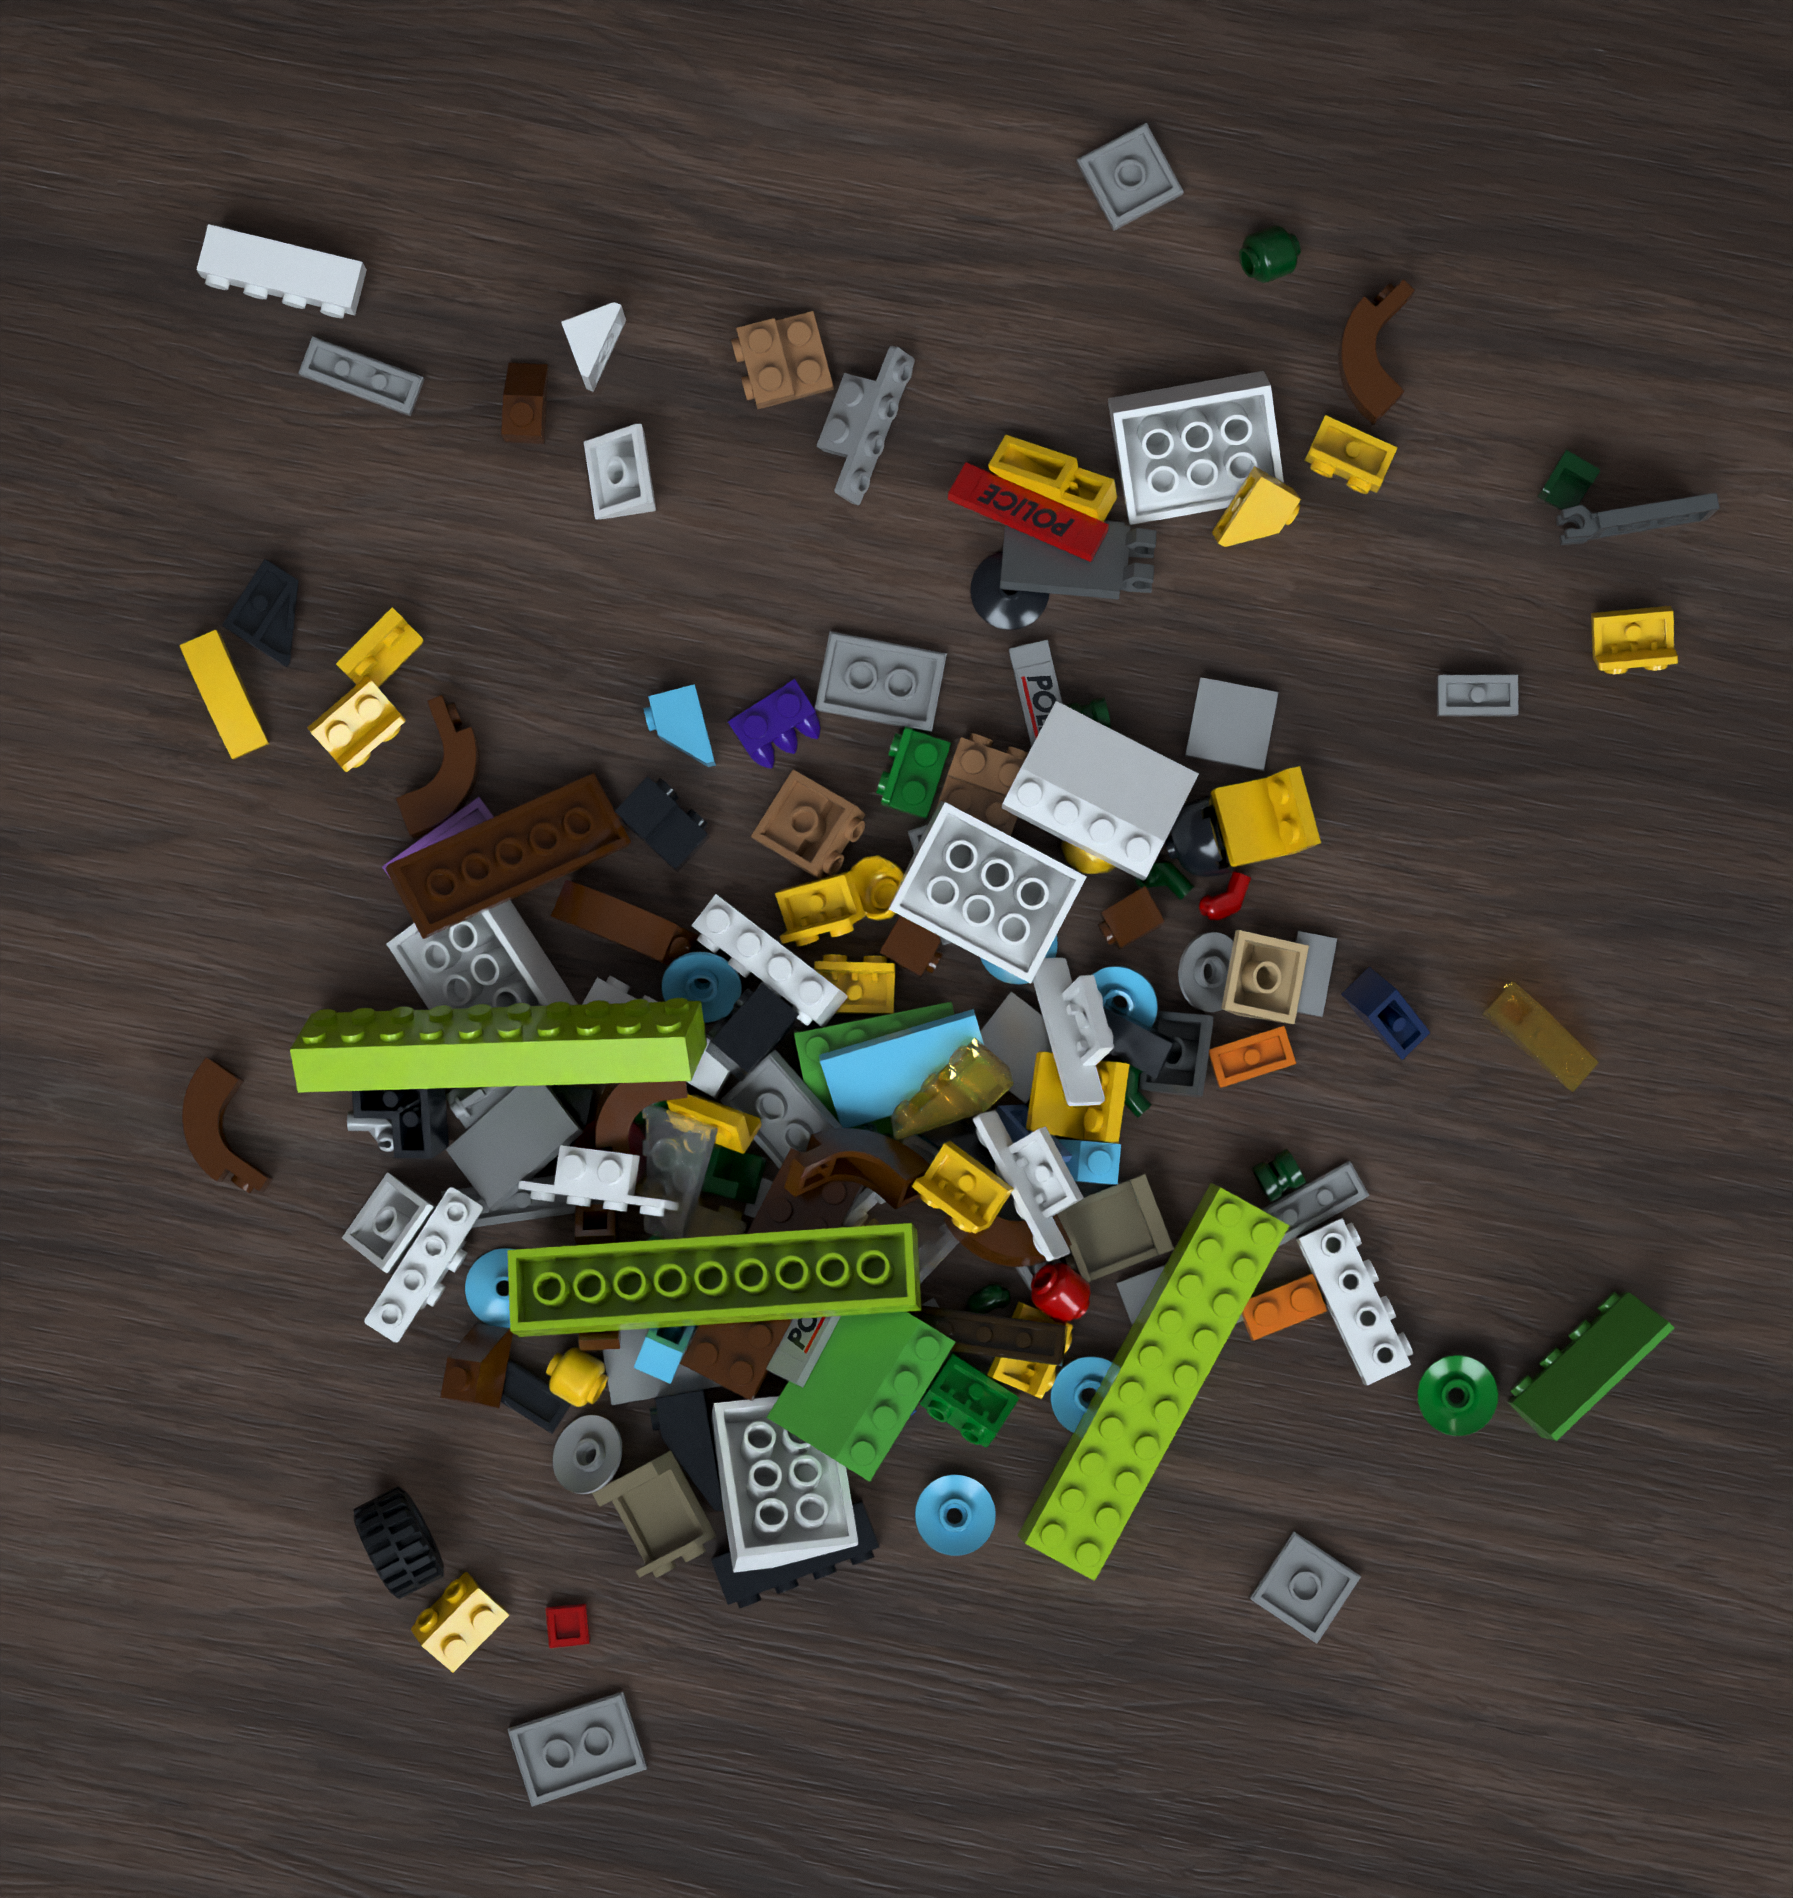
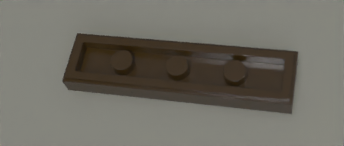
M921 1305V1311H908L909 1314L955 1341L951 1351L1056 1366L1063 1365L1068 1330L1066 1325Z

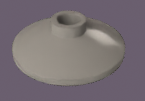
M1217 932L1200 934L1186 946L1181 956L1178 969L1180 988L1185 999L1198 1010L1205 1012L1223 1010L1221 1007L1234 942L1225 934Z
M586 1415L574 1420L563 1430L554 1448L553 1469L557 1480L565 1489L576 1494H590L603 1488L613 1478L622 1458V1439L618 1429L611 1421L602 1416Z

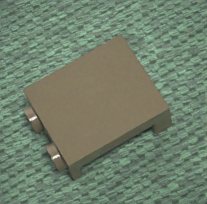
M1145 1174L1084 1197L1057 1214L1072 1243L1069 1247L1071 1254L1064 1257L1067 1265L1079 1273L1087 1282L1174 1250Z
M671 1450L592 1493L599 1507L612 1501L645 1562L644 1566L636 1570L639 1578L650 1572H653L655 1578L677 1567L674 1560L682 1556L685 1563L706 1552L703 1544L716 1537L710 1522Z

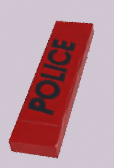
M965 462L948 492L949 501L1089 562L1093 560L1108 533L1109 524Z

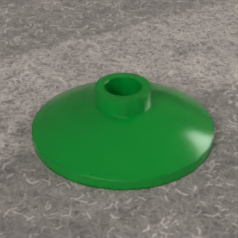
M1453 1355L1441 1358L1427 1368L1418 1385L1417 1400L1421 1414L1434 1429L1451 1436H1465L1479 1431L1491 1420L1498 1404V1389L1493 1375L1481 1362L1471 1357ZM1455 1387L1460 1388L1463 1392V1399L1458 1403H1453L1449 1399V1392Z

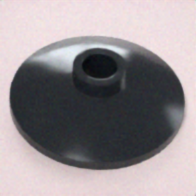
M1002 551L986 558L976 569L970 587L971 600L978 615L991 626L1003 630H1017L1027 627L1042 615L1047 606L1050 593L1017 591L1014 595L1005 594L1003 589H1000Z

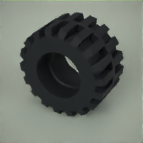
M397 1486L354 1509V1522L363 1546L382 1582L395 1597L401 1599L444 1576L443 1561L435 1541L412 1498L402 1488Z

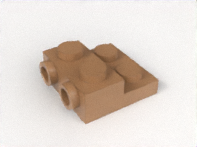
M814 311L776 321L775 318L736 328L738 338L731 339L737 363L745 361L748 376L741 377L747 401L755 399L757 410L834 390Z
M971 733L969 740L961 737L937 807L940 801L946 802L1011 836L1018 817L1001 807L1028 752L1014 747H1008L1006 753L991 748L993 744L991 739Z
M793 769L751 837L818 879H822L828 875L833 876L840 870L844 862V856L841 853L849 841L855 842L862 835L865 828V822L862 820L866 814L856 805Z

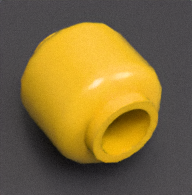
M577 1347L570 1348L564 1355L557 1352L546 1370V1374L551 1376L549 1381L550 1391L576 1407L584 1406L588 1402L594 1404L602 1394L609 1379L604 1374V1363L583 1350L580 1351V1348Z

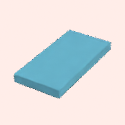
M974 1009L819 1055L834 1107L843 1128H851L996 1084Z

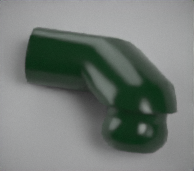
M1155 861L1144 881L1134 876L1135 882L1139 887L1167 886L1179 900L1183 899L1195 887L1169 861Z
M1130 1065L1124 1104L1139 1118L1152 1104L1138 1090L1139 1074L1143 1071Z
M988 1284L969 1297L966 1312L986 1314L995 1308L1004 1309L1010 1303V1292L999 1284Z

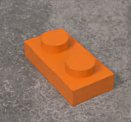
M1285 1026L1209 1049V1058L1219 1089L1296 1064Z
M1308 1274L1251 1297L1242 1312V1316L1250 1339L1254 1341L1327 1312V1308L1314 1275Z

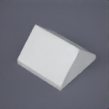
M616 302L561 322L585 387L593 392L626 322L622 305Z
M633 424L584 441L595 519H607L656 511L647 445L642 424Z
M387 1172L342 1239L382 1271L394 1273L437 1206Z

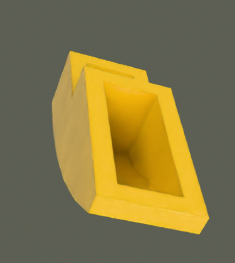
M1009 435L1004 436L988 464L989 470L999 477L1102 522L1106 519L1117 499L1114 479L1079 468L1077 458Z
M213 630L179 645L231 758L234 760L268 745L267 737L240 674L233 664L221 633Z

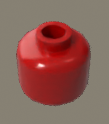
M1064 1263L1046 1265L1032 1279V1302L1053 1321L1065 1323L1078 1319L1088 1310L1091 1295L1090 1284L1069 1265Z

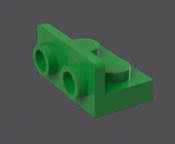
M905 726L903 735L895 733L888 756L894 757L895 760L890 773L883 771L876 791L877 794L883 795L881 805L927 820L951 742L913 731V728Z
M952 1354L920 1402V1405L935 1420L947 1422L959 1430L962 1437L968 1442L976 1445L980 1444L987 1448L1018 1402L1019 1397Z

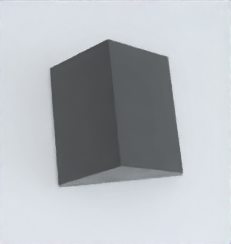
M1157 1011L1156 1019L1151 1028L1176 1042L1160 1076L1154 1078L1142 1072L1138 1089L1201 1098L1204 1092L1214 1016Z

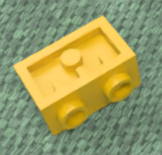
M392 607L336 665L356 685L368 676L379 688L423 644L424 640Z
M366 676L307 728L345 772H348L350 769L364 764L369 759L371 751L380 743L393 739L399 733L401 725L405 723L406 719L373 681Z

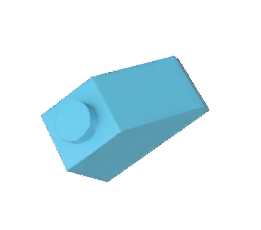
M695 684L648 696L650 707L643 708L649 731L657 729L658 736L662 741L707 767L716 766Z
M1058 1139L1072 1154L1070 1161L1065 1162L1075 1182L1107 1185L1118 1184L1121 1144Z
M697 1325L650 1328L634 1368L671 1384Z

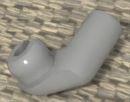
M348 1111V1131H369L379 1143L378 1147L385 1152L394 1150L392 1119L354 1118L353 1111Z

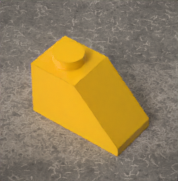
M1254 466L1213 529L1212 534L1218 544L1224 547L1278 534L1285 524L1290 525L1296 518L1300 509L1298 503L1301 499L1293 488Z

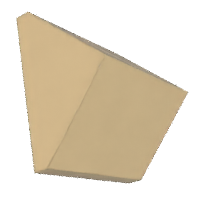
M1236 930L1221 1009L1238 1016L1295 1024L1309 946Z

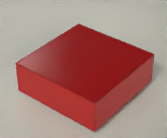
M586 1603L545 1608L549 1648L590 1644Z

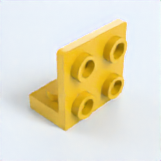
M1300 766L1283 770L1267 778L1219 787L1211 791L1229 863L1232 867L1296 854L1321 844Z
M1037 1052L1026 1129L1034 1132L1039 1128L1046 1127L1050 1135L1083 1141L1119 1144L1130 1064L1111 1061H1100L1097 1063L1096 1068L1105 1101L1100 1105L1069 1106L1066 1102L1053 1053Z

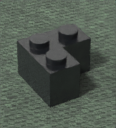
M647 776L614 812L627 827L675 871L679 872L710 838L709 834L704 830L709 824L693 809L685 813L679 808L676 803L679 799L677 793L664 780L659 778L654 783Z
M763 983L755 992L748 988L733 1005L734 1008L728 1014L730 1020L727 1021L722 1017L707 1034L712 1040L706 1052L741 1082L786 1037L799 1016L794 1009Z
M445 1088L352 1091L354 1118L392 1119L394 1158L432 1159L449 1147Z

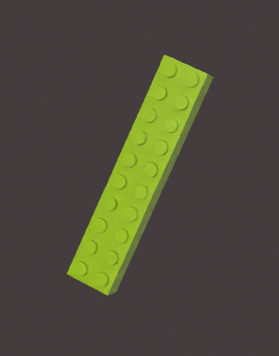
M672 998L666 1002H648L645 999H634L627 1003L609 1004L604 1000H596L584 1005H570L567 1002L560 1001L547 1006H530L527 1003H516L508 1007L492 1008L487 1004H478L470 1008L452 1009L450 1006L441 1005L430 1010H413L411 1007H398L391 1011H374L372 1008H360L353 1012L338 1013L332 1009H323L311 1013L291 1046L290 1053L298 1093L692 1081L707 1046L701 1001Z
M1210 1183L1114 1358L1112 1365L1103 1378L1100 1387L1092 1398L1087 1411L1080 1420L1017 1536L1025 1544L1094 1581L1096 1580L1290 1225L1225 1189Z
M912 1223L507 1250L510 1331L519 1337L921 1311L917 1229Z

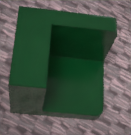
M1566 450L1537 497L1561 511L1578 506L1588 488L1598 476L1600 469Z
M715 1144L710 1156L702 1191L755 1205L766 1159L749 1153L742 1154Z

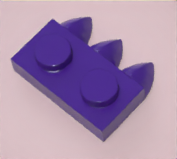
M795 679L728 721V724L752 760L760 766L770 769L773 768L775 759L774 750L771 745L772 742L781 750L795 754L797 751L795 727L802 734L813 739H818L820 735V722L817 713Z

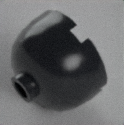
M1212 795L1185 804L1171 829V835L1166 839V847L1172 860L1178 858L1181 866L1186 871L1201 877L1220 876L1235 870V867H1232L1228 862V855L1219 822L1212 805Z

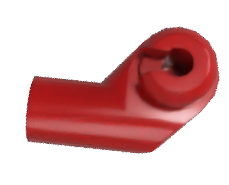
M1232 872L1226 892L1214 897L1206 895L1200 900V913L1210 920L1216 921L1237 913L1242 907L1251 877Z

